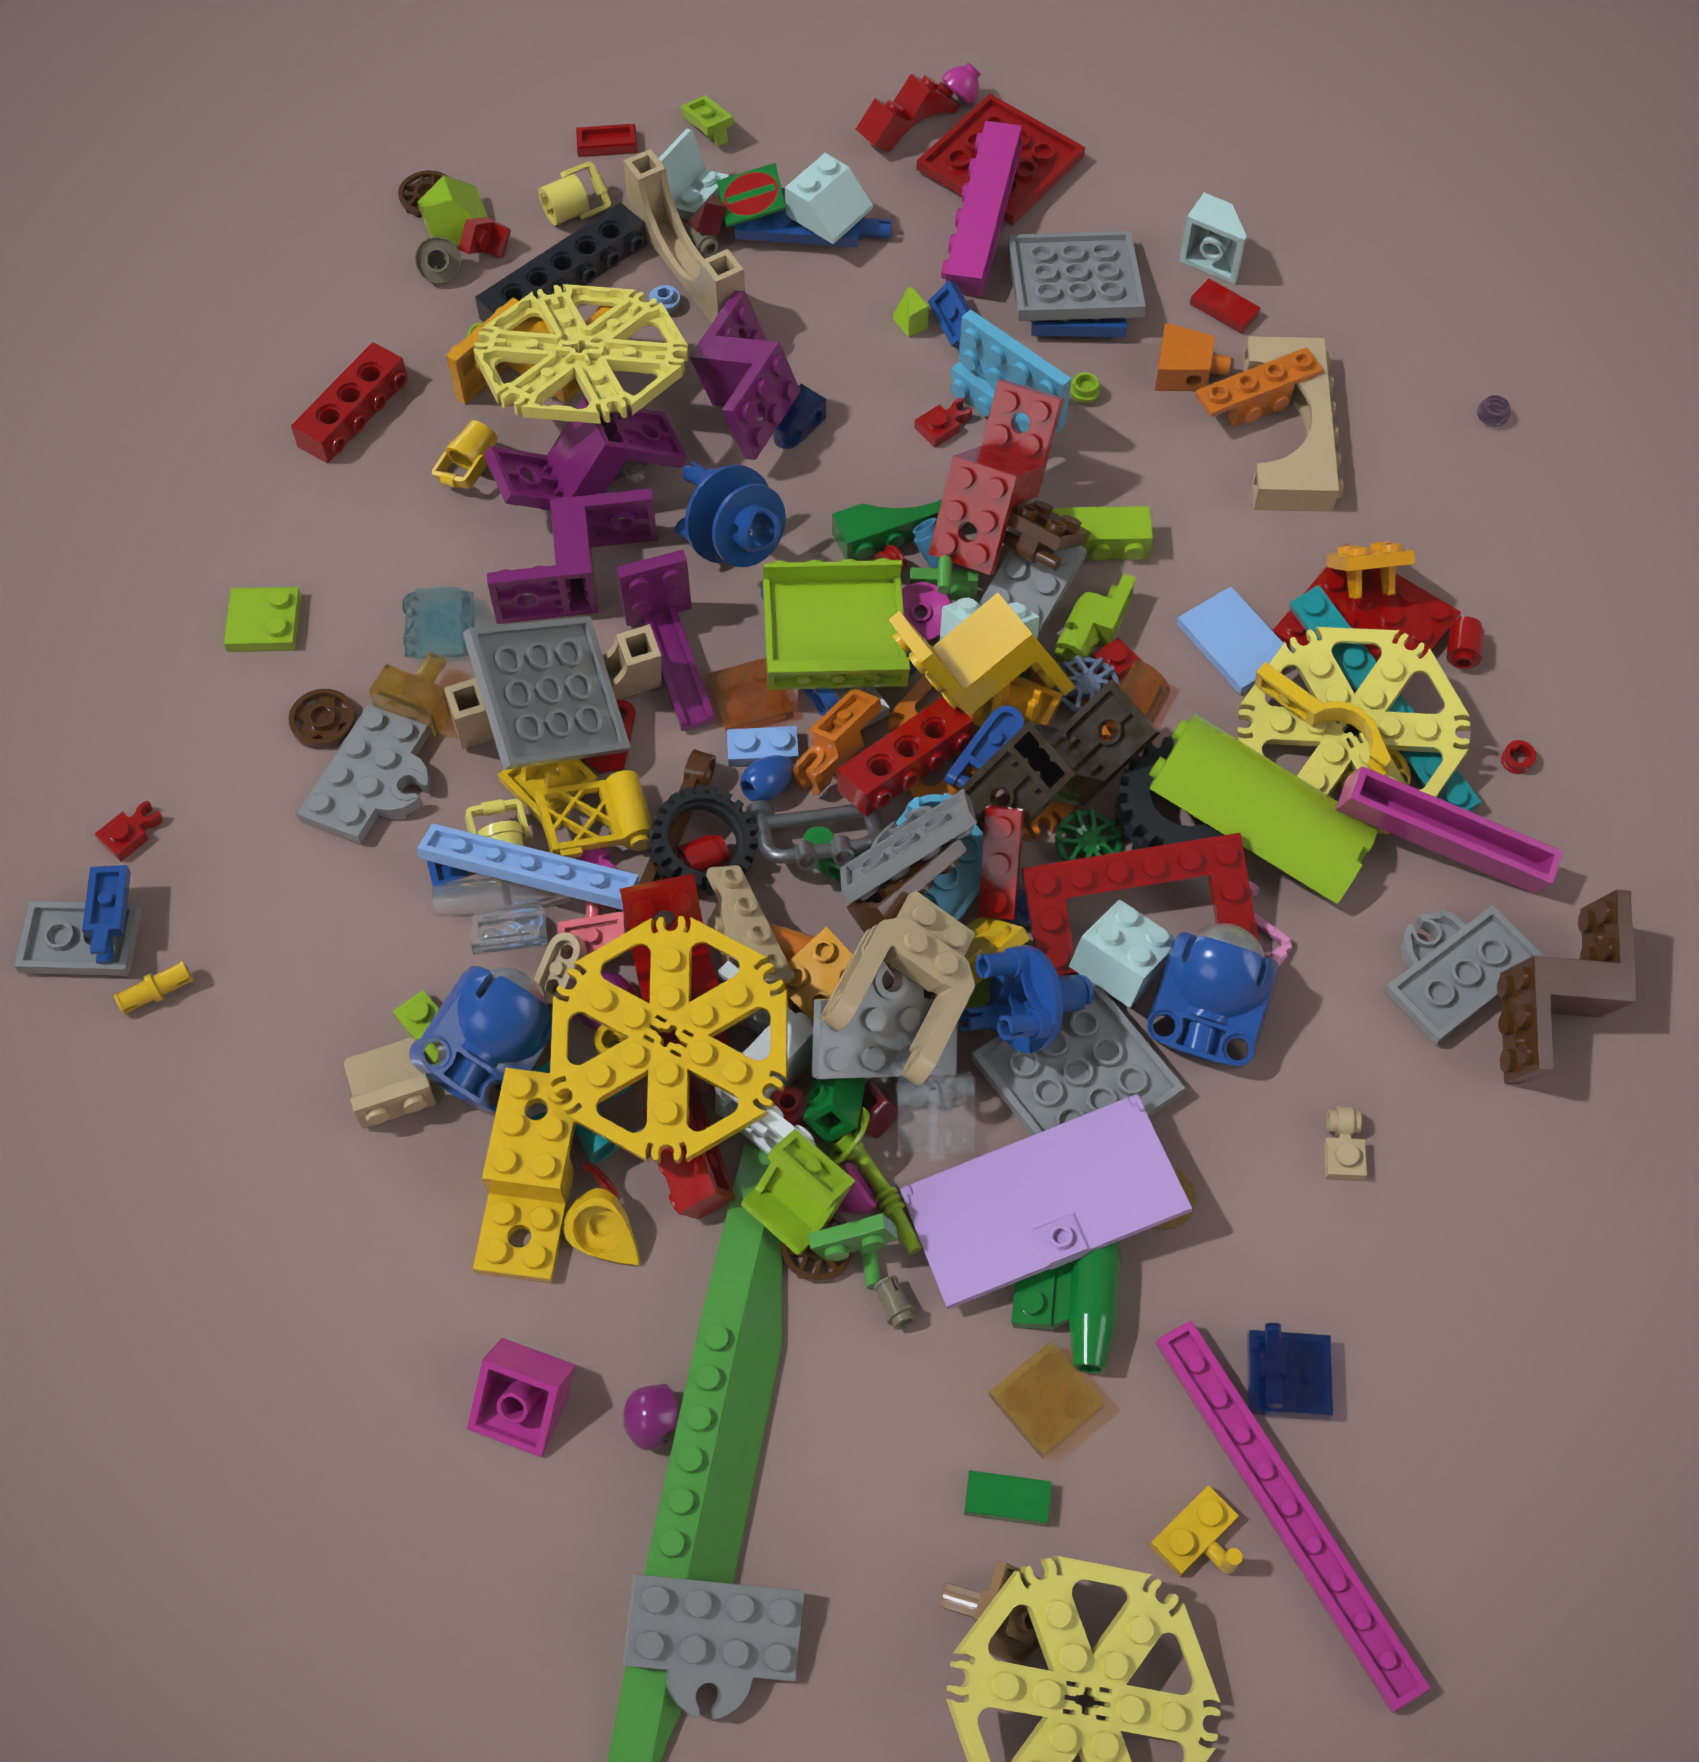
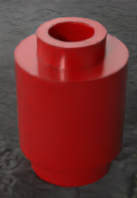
M1469 616L1460 617L1450 627L1446 658L1451 665L1458 669H1471L1482 661L1485 631L1478 619Z
M707 834L677 847L678 855L676 857L686 866L700 872H707L710 867H722L724 862L730 860L729 850L720 834L714 836Z
M784 1086L783 1092L775 1090L769 1099L782 1111L783 1118L794 1127L800 1125L805 1128L807 1123L803 1120L806 1106L804 1093L792 1086Z

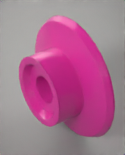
M916 582L902 588L903 615L925 640H930L940 635L942 607L951 604L948 596L939 593L936 585L926 582ZM920 610L927 612V615L923 618H918L915 614Z

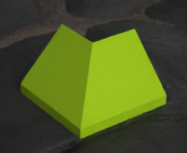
M445 175L418 201V207L429 237L440 236L447 238L456 244L458 249L466 219L488 218L477 187Z

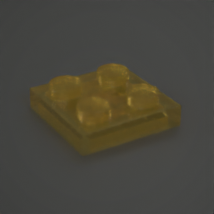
M1051 1341L989 1391V1397L1042 1459L1103 1409L1105 1405L1103 1400Z

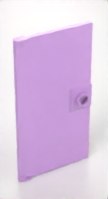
M1138 1094L899 1188L901 1191L900 1195L905 1201L947 1310L1045 1270L1057 1268L1077 1260L1091 1251L1103 1248L1192 1212L1187 1196Z

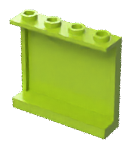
M887 558L875 561L845 559L834 562H822L820 560L787 562L778 560L772 563H763L768 690L907 687L910 672L909 658L892 637L897 631L889 622V619L898 611L903 614L901 588L902 560H890Z

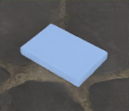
M1232 587L1225 589L1177 618V626L1239 695L1254 686L1256 671L1264 662L1269 664L1284 644Z

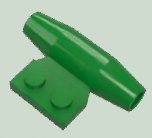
M1119 1241L1091 1251L1083 1257L1057 1268L1045 1270L1016 1282L1014 1285L1011 1320L1013 1328L1053 1330V1328L1069 1322L1073 1368L1076 1371L1089 1374L1105 1372L1118 1317L1121 1269Z

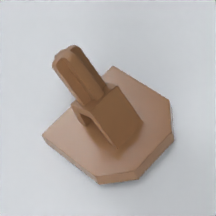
M997 1560L989 1590L982 1589L981 1592H977L958 1585L946 1584L941 1593L940 1605L943 1609L972 1617L977 1621L1014 1571H1020L1021 1573V1569ZM1025 1605L1014 1607L992 1636L988 1645L990 1655L1008 1663L1024 1666L1041 1652L1036 1632Z

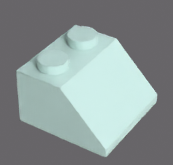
M827 153L821 155L785 187L786 216L832 244L838 241L873 209V204L851 169Z
M1205 192L1202 194L1187 216L1179 261L1235 285L1238 280L1247 235L1231 203Z

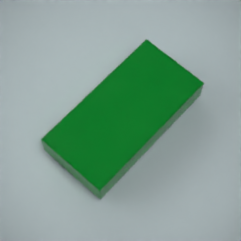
M969 1470L964 1515L1047 1526L1052 1481Z

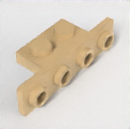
M733 865L708 868L706 876L718 902L708 919L707 926L766 956L769 961L768 963H772L775 969L772 974L765 978L766 983L773 984L782 979L783 983H791L794 974L741 867ZM720 951L723 964L729 961L737 968L740 967L736 959Z

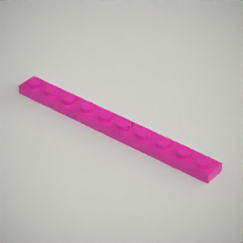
M1192 1320L1158 1338L1155 1343L1391 1713H1394L1430 1690L1431 1687Z

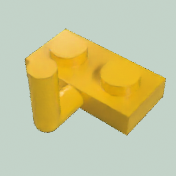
M1208 1485L1151 1541L1149 1546L1179 1577L1203 1553L1223 1573L1232 1574L1242 1562L1243 1555L1237 1548H1230L1226 1552L1216 1540L1237 1520L1239 1515Z

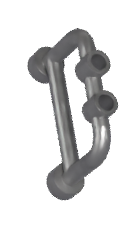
M756 800L746 808V811L749 810L753 816L750 823H756L759 847L763 856L771 862L779 864L796 862L797 867L802 871H811L817 867L818 859L833 857L835 864L843 866L855 858L854 854L863 853L870 849L872 842L882 832L877 814L880 809H876L865 817L852 804L775 815L773 805L766 800ZM864 817L868 833L867 836L860 839L850 840L849 837L840 835L834 837L830 843L814 845L811 841L804 840L798 842L794 848L779 849L774 846L771 830Z

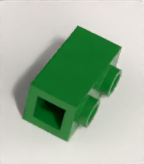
M811 1072L803 1120L827 1143L858 1127L866 1078L817 1079L812 1077Z

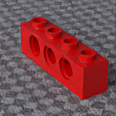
M372 342L291 425L297 447L327 464L336 454L341 453L345 445L356 433L363 430L366 423L376 412L382 410L386 402L397 390L404 387L408 376L403 357Z
M941 697L837 768L838 792L865 817L876 809L884 808L893 797L903 790L911 789L919 779L929 772L937 771L946 760L956 753H962L973 739L974 720L959 707L954 710L946 699Z

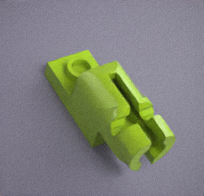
M1123 573L1118 586L1112 584L1107 597L1097 593L1085 592L1077 600L1065 623L1066 627L1055 645L1057 648L1054 654L1058 660L1064 663L1065 661L1068 662L1075 659L1077 655L1088 657L1096 645L1104 647L1113 641L1133 598L1136 577Z

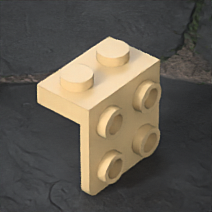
M407 1038L348 1057L344 1061L345 1072L353 1096L350 1098V1101L362 1129L436 1105L429 1078H427L426 1074L416 1069L409 1058V1050L416 1039Z

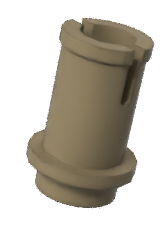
M689 222L684 225L691 241L703 257L708 258L717 252L718 243L715 236L696 232Z
M887 1276L874 1285V1290L877 1292L888 1314L886 1321L889 1325H893L895 1330H901L916 1321L914 1315L916 1308L908 1303L897 1276Z

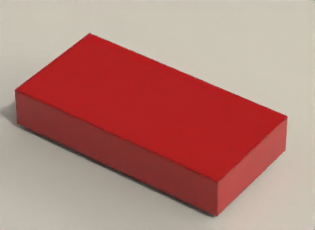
M636 124L576 128L578 157L638 153Z
M1210 278L1200 286L1191 296L1190 300L1192 306L1241 334L1258 317L1261 308Z

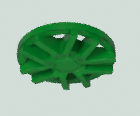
M1077 809L1066 816L1059 824L1055 834V846L1062 861L1073 860L1077 853L1087 858L1101 855L1099 851L1103 854L1121 852L1122 836L1118 832L1114 820L1110 821L1106 816L1095 812V809ZM1082 817H1088L1089 827H1085ZM1075 819L1076 827L1067 825V823ZM1096 820L1103 823V825L1097 827ZM1109 829L1112 835L1103 837L1101 833ZM1063 832L1073 835L1074 839L1062 837ZM1114 842L1115 849L1112 850L1107 844ZM1063 845L1075 848L1070 857L1065 852Z

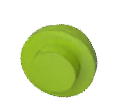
M1082 372L1071 380L1070 396L1074 400L1081 403H1090L1100 396L1101 384L1094 374Z

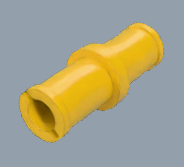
M182 960L178 964L155 975L149 973L143 976V981L119 993H115L113 996L120 1011L125 1016L153 1000L157 1003L164 1000L165 994L194 982L189 968Z

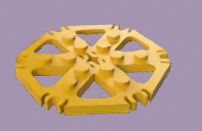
M683 916L678 917V927L674 931H667L665 929L666 922L664 917H658L656 922L657 933L653 932V918L645 921L574 962L576 968L583 969L586 973L582 975L578 970L569 968L567 973L572 979L577 980L576 986L572 989H565L558 985L556 988L561 997L569 1000L568 1002L559 1000L553 995L550 1084L554 1087L552 1090L557 1097L567 1092L573 1094L572 1100L562 1106L566 1114H571L568 1117L572 1121L648 1163V1152L651 1146V1156L656 1164H660L661 1152L665 1148H672L674 1150L673 1156L676 1163L682 1162L683 1151L681 1147L685 1145L687 1149L685 1159L687 1162L698 1157L768 1115L767 1111L759 1109L755 1104L759 1102L762 1107L773 1109L775 1106L773 1101L764 1097V1092L770 1087H774L782 1092L785 1088L781 1080L772 1077V1075L783 1077L788 1082L787 989L783 991L785 986L782 979L773 984L766 983L765 978L775 971L772 963H768L769 961L766 956L691 917L688 933L687 924ZM700 943L707 944L739 962L740 968L734 977L691 1001L692 948ZM644 945L648 947L651 951L650 1004L605 980L601 975L603 966L635 946ZM761 1009L768 1011L770 1014V1053L763 1060H753L712 1038ZM581 1013L627 1038L581 1065H574L568 1060L569 1021L576 1014ZM660 1017L666 1020V1022L664 1023L657 1018ZM653 1029L668 1034L673 1029L676 1030V1037L686 1047L671 1042L667 1047H664L663 1039ZM686 1033L692 1034L693 1037L686 1035ZM690 1073L737 1098L738 1107L736 1111L703 1131L691 1130L689 1128ZM648 1075L647 1124L642 1131L631 1133L598 1114L597 1105Z

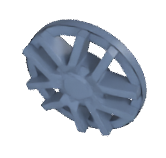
M1080 655L1075 656V659L1068 662L1065 661L1060 668L1069 675L1068 678L1076 687L1066 696L1062 695L1061 704L1077 713L1083 707L1080 706L1081 699L1090 700L1109 682L1106 680L1109 676L1120 686L1113 665L1109 666L1103 662L1104 659L1101 657L1095 659L1080 657ZM1078 666L1081 672H1076L1073 667ZM1099 668L1104 670L1102 673L1096 674ZM1055 685L1054 690L1062 693L1060 689ZM1077 696L1076 705L1066 699V697Z

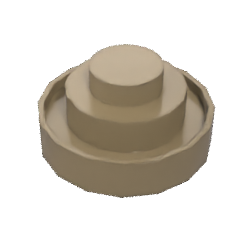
M440 236L429 237L422 241L416 249V268L420 275L429 282L437 284L447 283L454 279L461 269V253L456 244L449 239Z

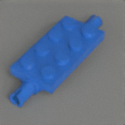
M782 188L785 201V188ZM786 210L730 227L735 228V239L858 248V241L863 240V237L886 238L890 240L892 219L865 218L864 216L834 244L786 216ZM725 217L723 219L721 227H727Z

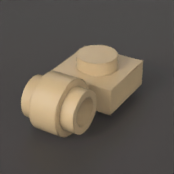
M1335 1106V1109H1328L1327 1132L1334 1133L1335 1138L1326 1137L1323 1142L1325 1179L1364 1181L1367 1177L1365 1139H1351L1353 1133H1360L1362 1124L1361 1112L1354 1110L1352 1106Z

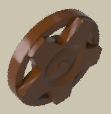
M316 689L304 694L293 704L289 712V726L294 737L304 746L313 748H333L338 746L348 736L356 722L355 710L350 699L343 693L333 689ZM319 698L316 705H306L308 702ZM336 699L344 703L347 708H337ZM296 718L304 723L299 730L296 728Z

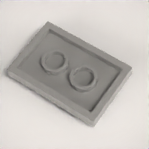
M1045 546V551L1062 560L1060 567L1056 571L1038 562L1033 564L1016 555L1015 550L1011 548L979 604L982 606L997 592L1007 604L1015 602L1023 604L1027 609L1040 616L1038 640L1087 555V550L1081 546L1055 551Z
M29 901L14 967L18 973L129 976L142 914L141 907L138 903H127L124 936L112 937L114 947L113 962L97 964V954L90 953L92 938H86L82 931L86 902Z

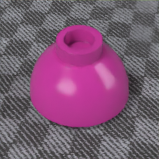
M967 62L965 66H956L946 71L942 75V81L963 101L973 104L979 93L978 78L981 73Z
M845 1162L840 1168L851 1176L855 1182L835 1213L839 1214L845 1211L852 1214H863L876 1209L877 1201L869 1184L854 1164Z

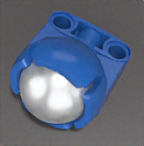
M1213 924L1202 928L1194 935L1187 932H1179L1172 942L1147 1020L1148 1035L1152 1040L1164 1046L1210 1062L1233 1067L1247 1064L1255 1054V1048L1277 982L1278 963L1271 958L1265 957L1260 943L1251 933L1233 924ZM1168 1016L1174 1021L1175 1030L1171 1035L1162 1037L1154 1032L1153 1022L1157 1017ZM1240 1039L1247 1045L1248 1051L1244 1059L1233 1060L1228 1056L1226 1045L1230 1040Z
M471 966L460 976L421 1038L411 1045L409 1050L410 1061L416 1069L426 1074L427 1078L461 1101L485 1113H496L498 1103L494 1106L489 1103L487 1098L489 1089L495 1085L499 1092L501 1091L505 1068L531 1071L552 1038L551 1010L546 1004L542 989L528 974L514 968L500 967L488 970L483 967ZM430 1043L434 1044L438 1050V1058L433 1064L428 1063L424 1057L425 1048Z

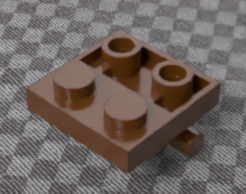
M1034 501V503L1019 504V506L1013 507L1008 526L1021 532V536L1019 537L1006 530L1003 544L1014 549L1016 555L1033 564L1038 562L1056 571L1060 567L1062 560L1045 551V546L1055 551H1060L1087 543L1091 531L1081 527V521L1071 516H1060L1054 513V508L1045 502Z

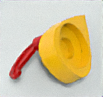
M584 1161L581 1164L584 1170L592 1173L603 1189L594 1188L576 1199L564 1219L565 1238L571 1246L587 1255L616 1263L640 1266L641 1262L637 1243L627 1213L620 1203V1193L610 1179L596 1165L589 1161Z

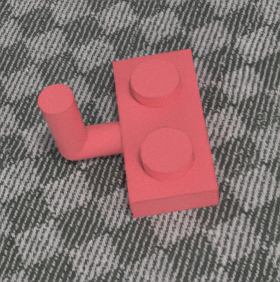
M586 901L585 918L558 922V934L567 932L582 938L586 944L587 955L628 932L624 911L601 915V907L608 910L613 909V907ZM570 948L568 951V959L573 954V948Z

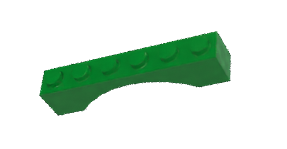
M942 499L933 503L906 508L877 507L862 503L832 513V535L845 559L865 560L878 552H883L888 545L899 548L904 544L914 541V528L930 518H938Z

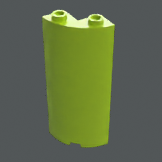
M1194 713L1189 721L1182 719L1171 736L1176 740L1167 759L1160 756L1149 773L1154 778L1149 789L1224 835L1241 833L1243 847L1338 905L1362 867L1363 857L1371 850L1378 833V828L1337 811V800Z

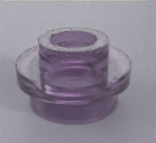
M1498 395L1489 396L1479 404L1477 415L1487 425H1504L1511 415L1509 402Z

